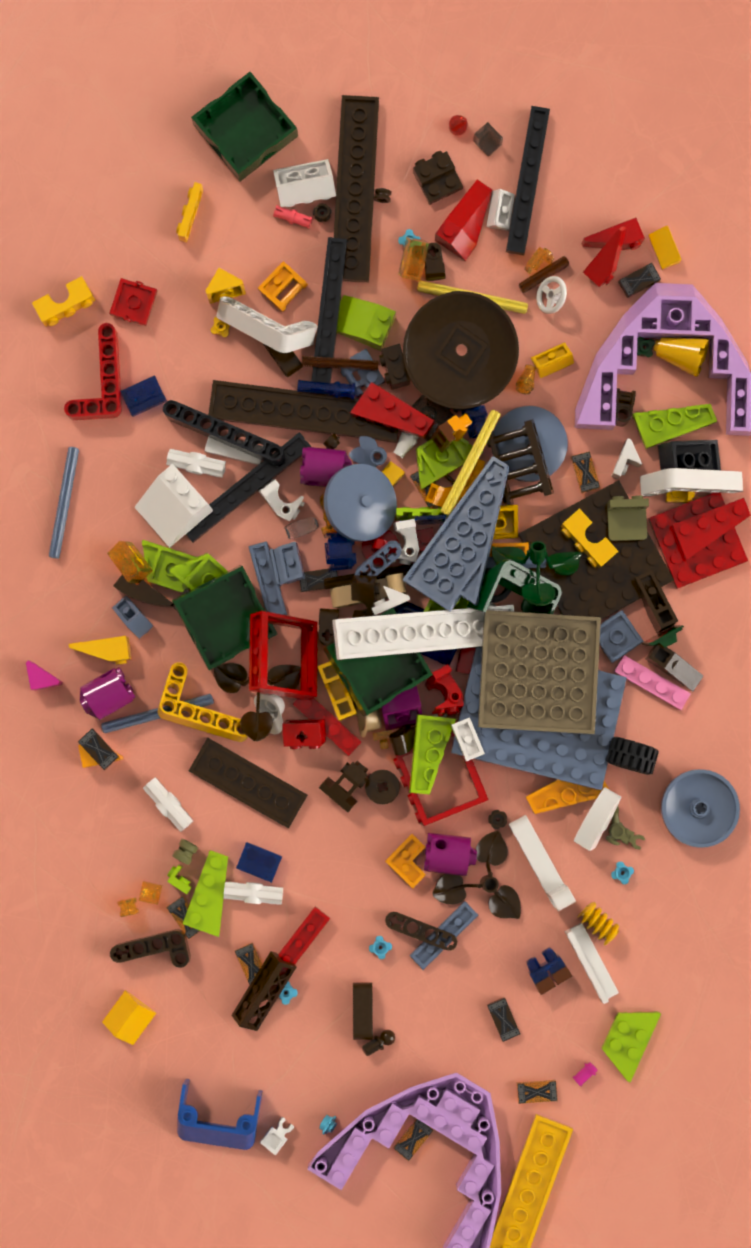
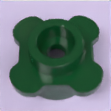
M642 337L637 338V356L651 357L653 355L652 347L655 345L654 340H646Z

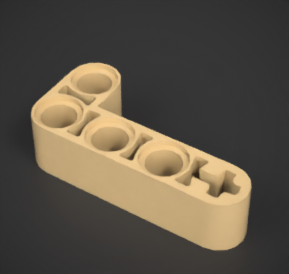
M403 573L377 579V583H380V594H377V600L388 599L383 586L403 594L407 593L405 582L403 581ZM351 585L329 589L333 608L363 603L351 600Z

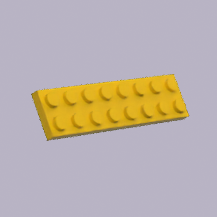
M535 1114L495 1224L490 1248H531L573 1132L572 1127Z

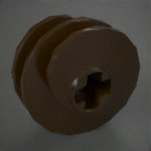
M377 770L367 778L365 790L371 801L384 805L391 803L399 794L400 784L394 773L388 770ZM386 782L388 790L379 792L377 784Z

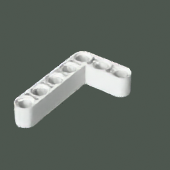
M220 297L216 315L223 322L282 353H289L313 345L318 327L317 324L310 321H301L283 326L230 297Z
M681 468L664 469L640 476L641 496H655L671 491L743 492L742 472Z
M524 815L509 823L510 829L553 907L560 911L575 903L576 900L573 894L560 878L527 816Z

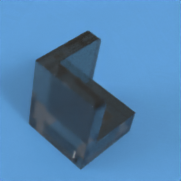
M487 122L474 134L473 141L487 156H490L502 145L503 137Z

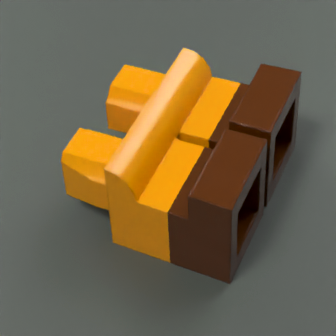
M467 414L460 418L455 415L438 426L431 439L442 453L449 448L453 441H460L467 432L468 427L472 424V421Z

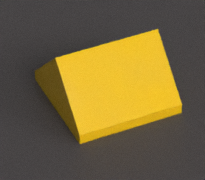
M218 268L205 290L210 304L219 302L220 297L234 298L246 294L243 281L221 268Z
M518 505L500 506L493 540L517 538Z
M125 990L102 1023L114 1037L134 1045L156 1015V1012Z

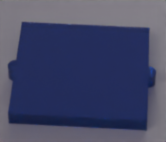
M447 515L415 516V521L418 525L443 524L448 517Z

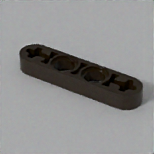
M390 912L386 916L385 922L390 929L433 946L451 951L458 944L456 936L452 933L398 912ZM397 915V919L402 922L406 918L403 930H400L402 925L395 924L392 926V922L389 921L390 917L394 918ZM410 922H415L418 925V930L415 933H409L407 930V925ZM428 929H433L436 932L435 939L431 941L425 937V932ZM440 932L443 933L441 937L445 939H448L449 936H451V940L454 942V944L449 945L448 948L445 947V942L440 941L439 945L436 944V942L439 939Z

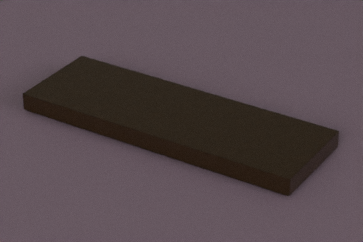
M207 738L189 769V772L288 829L308 794L210 738Z

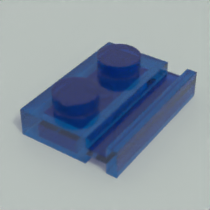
M155 375L120 391L132 417L167 402Z
M246 842L236 869L272 883L283 856Z

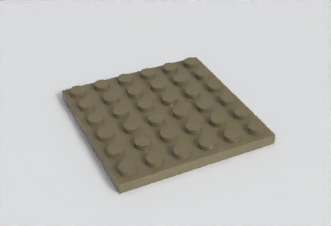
M494 610L484 612L478 727L595 734L601 617Z

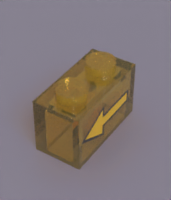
M406 237L398 272L402 278L421 281L429 243L425 240Z
M119 541L107 553L128 583H140L153 571L132 542Z

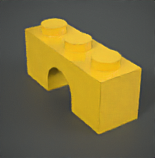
M82 276L66 284L69 297L65 302L55 303L49 294L32 302L45 327L56 325L60 319L71 317L77 310L88 308L93 304L92 302L96 301Z
M579 508L561 525V532L568 539L571 537L575 542V548L588 556L587 561L594 568L596 566L600 568L618 550L606 537L599 543H591L587 540L585 531L592 524V521Z
M331 662L318 666L338 720L341 721L356 715L357 713L349 692Z

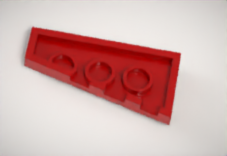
M372 382L350 412L352 416L377 422L386 427H393L421 438H425L435 424L434 420Z
M742 498L671 525L685 561L750 517L751 514L745 499Z

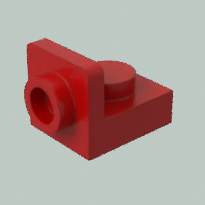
M433 527L416 530L419 545L418 554L424 551L434 537Z

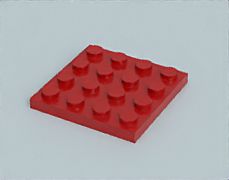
M714 492L648 518L668 570L674 579L673 582L676 589L748 561L735 527L686 561L671 525L725 505L721 492Z

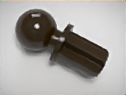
M384 1030L380 1038L374 1036L373 1040L362 1046L364 1054L370 1056L378 1050H383V1045H392L395 1041L394 1032Z

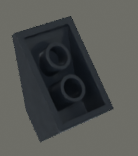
M718 440L671 441L658 445L660 470L681 468L721 471Z

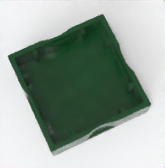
M251 71L230 86L222 96L211 101L191 117L194 127L240 182L298 137L297 127L284 111L271 100L265 88Z
M242 565L172 600L208 670L234 658L241 651L250 648V614L266 611L261 606L255 589ZM268 623V639L278 634L273 624Z
M390 608L384 611L383 613L379 614L378 616L393 615L397 613L395 612L394 608ZM335 642L323 649L363 716L371 714L390 702L401 692L413 688L433 675L420 652L337 660Z

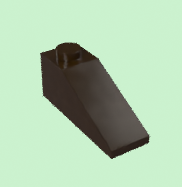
M650 570L635 577L634 579L645 610L656 633L674 626L678 619L653 571Z

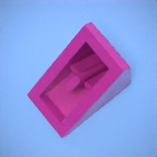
M30 660L26 662L31 690L36 691L62 685L63 682L34 662Z

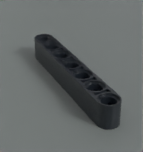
M169 400L163 405V412L171 422L272 465H281L285 461L284 451L278 444L177 401ZM177 408L176 413L169 414L170 409ZM194 415L192 421H186L187 416ZM205 423H211L208 429H203ZM222 430H228L227 435L220 436ZM245 437L246 439L243 443H237L238 438ZM257 444H262L263 448L261 450H254ZM275 451L280 452L279 457H277V458H272V457H271V454H272L273 452H275Z

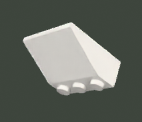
M173 464L155 479L135 506V509L169 548L213 511L204 498Z

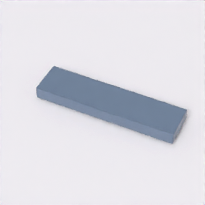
M267 541L248 546L266 612L287 615L280 587L276 583Z
M464 901L437 928L452 933L457 937L478 914ZM433 931L426 939L430 941L435 939L436 932ZM440 932L436 944L439 945L440 941L446 943L445 947H447L452 942V937L449 936L448 939L441 937L443 933ZM422 942L410 954V957L424 970L444 949Z

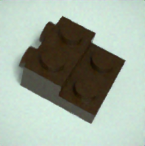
M437 151L432 155L431 159L427 161L421 159L413 167V174L429 205L463 189V185L447 151L444 153Z

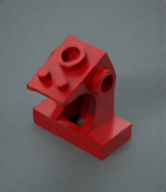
M448 664L432 672L433 675L425 683L428 691L437 689L444 696V703L435 707V710L432 712V714H438V717L443 716L444 713L448 715L457 714L464 706L463 693L450 674L452 669Z

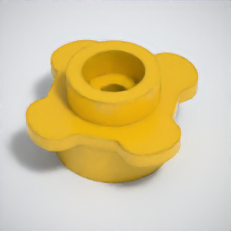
M215 317L214 325L210 330L212 334L227 337L231 325Z

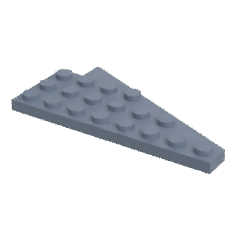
M494 456L491 457L403 578L406 584L451 612L461 597L475 606L479 601L509 472V466Z

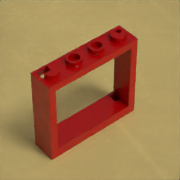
M266 611L250 614L249 691L304 700L317 697V621ZM268 623L301 629V690L267 685Z
M451 731L450 738L455 737L454 732ZM413 748L404 755H395L396 758L393 759L396 769L401 768L403 773L400 779L404 788L407 786L410 788L411 777L403 757L412 754ZM462 756L478 798L427 818L418 794H408L411 806L415 805L418 812L415 813L419 824L423 823V826L429 825L489 800L472 759L465 761L464 756Z

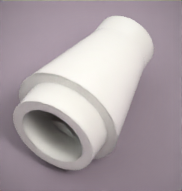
M402 432L394 453L403 458L417 444L419 437Z

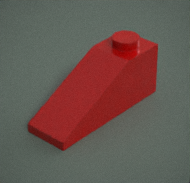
M633 218L584 237L581 244L583 247L603 248L616 231L623 226L626 228V233L621 250L629 248L635 250L639 248L645 237L637 218Z
M624 226L616 231L583 271L598 287L604 284L608 285L614 278L612 274L617 269L626 233Z

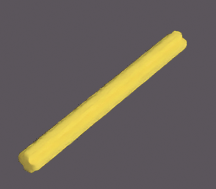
M421 280L418 282L417 287L419 292L438 296L452 291L473 292ZM474 292L488 297L504 310L523 314L527 312L528 303Z
M495 410L490 411L441 508L443 514L448 516L451 514L500 417L499 412Z

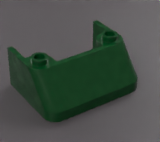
M502 560L485 573L478 604L475 606L468 602L467 607L486 613L498 584L522 596V589L525 585L529 583L536 584V573L515 561ZM540 575V584L549 583L553 586L555 590L553 601L545 606H537L523 599L521 611L525 613L553 614L562 594L560 586Z

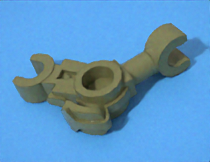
M617 806L609 828L610 835L606 836L607 841L614 845H620L616 840H622L626 845L630 842L635 849L640 850L641 847L636 845L635 842L639 838L645 840L644 836L640 834L634 835L635 832L622 825V822L619 821V807Z

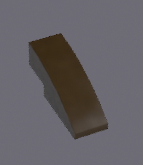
M122 574L113 585L127 596L143 603L159 607L173 608L174 606L171 601L144 580L136 585Z

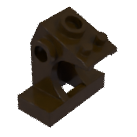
M358 760L356 763L352 762L351 764L347 762L340 770L343 774L336 782L327 777L319 786V789L345 811L349 812L358 802L351 794L357 787L362 788L368 781L366 778L368 769ZM344 778L353 784L348 792L339 785Z

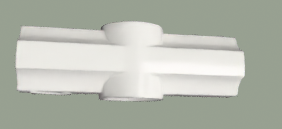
M170 449L166 465L170 466L173 464L176 468L185 469L193 474H207L223 478L226 461L209 458L197 452L187 453Z
M156 777L143 787L145 792L156 803L155 805L166 818L168 817L180 832L193 822L189 814L180 806L179 800L171 792H168Z
M225 882L223 899L241 900L252 904L268 903L282 905L283 887L264 886L261 883L246 882V884Z

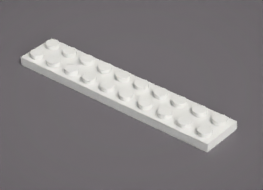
M514 605L490 606L487 610L514 612ZM466 608L454 609L451 612L442 610L335 619L332 622L337 660L482 647L484 612Z

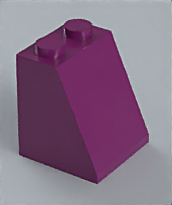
M417 685L401 692L381 707L386 731L401 728L403 725H416L417 715H423Z

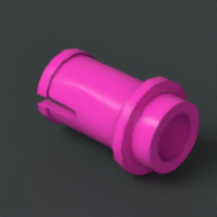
M591 1062L585 1063V1067L573 1076V1079L579 1086H582L592 1075L595 1076L598 1070Z

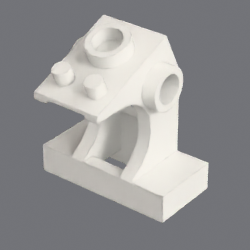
M276 479L258 491L276 515L287 521L295 520L300 512L298 509L299 505L303 507L305 504L302 501L304 499L303 496L292 503H284L278 496L280 485ZM284 506H287L288 508L287 513H283L282 511Z
M415 519L393 523L394 531L400 533L404 538V547L398 558L401 564L410 565L411 562H416L419 545L415 529ZM407 548L411 549V555L406 553Z

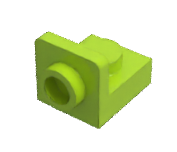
M173 866L167 875L170 877L167 882L188 894L192 889V886L189 885L190 881L183 876L177 877L183 866Z

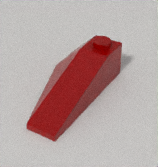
M477 179L435 234V241L466 261L477 245L493 189Z

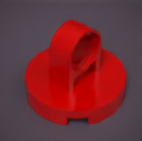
M387 530L376 539L363 541L362 553L367 560L389 541H397L399 543L396 535ZM389 547V552L385 555L388 561L389 559L387 555L391 554L392 552L396 553V547ZM381 558L373 560L375 566H383L384 564Z

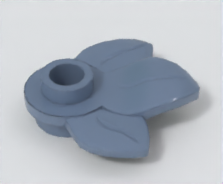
M360 436V446L354 448L349 453V457L353 461L375 468L384 464L387 459L386 451L382 447H378L375 439L368 436ZM380 453L381 457L379 459L374 458V454Z

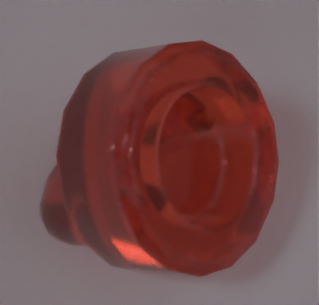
M461 115L453 116L449 121L451 133L454 135L464 134L467 130V119Z

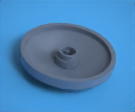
M536 406L519 407L505 414L494 429L495 436L521 429L522 426H525L524 421L534 419L549 476L555 473L563 463L568 447L567 434L560 420L548 410ZM525 436L497 443L500 455L528 447L527 445L530 444L529 438ZM529 454L504 461V463L509 466V472L532 466L535 460L534 456ZM535 473L514 478L522 482L540 481L539 474Z
M353 464L340 469L329 480L324 493V509L332 527L343 537L358 542L373 540L383 535L394 521L397 508L396 494L389 479L377 468L366 464Z
M697 769L684 772L669 783L662 797L661 814L666 828L673 837L686 845L703 848L717 845L730 836L738 823L740 804L735 789L727 779L716 772Z

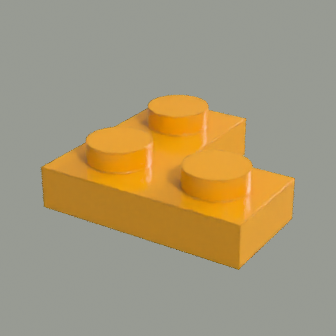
M411 833L385 862L413 889L426 874L413 862L425 849V846Z

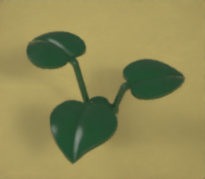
M541 541L531 543L530 550H527L526 555L520 548H498L492 546V557L496 565L505 559L515 561L518 564H525L530 557L531 562L536 565V584L529 583L525 585L522 589V597L527 602L537 606L548 605L555 596V590L551 584H540V564L546 560L549 569L554 568L555 573L570 575L577 571L581 558V552L556 553L548 557L546 545Z

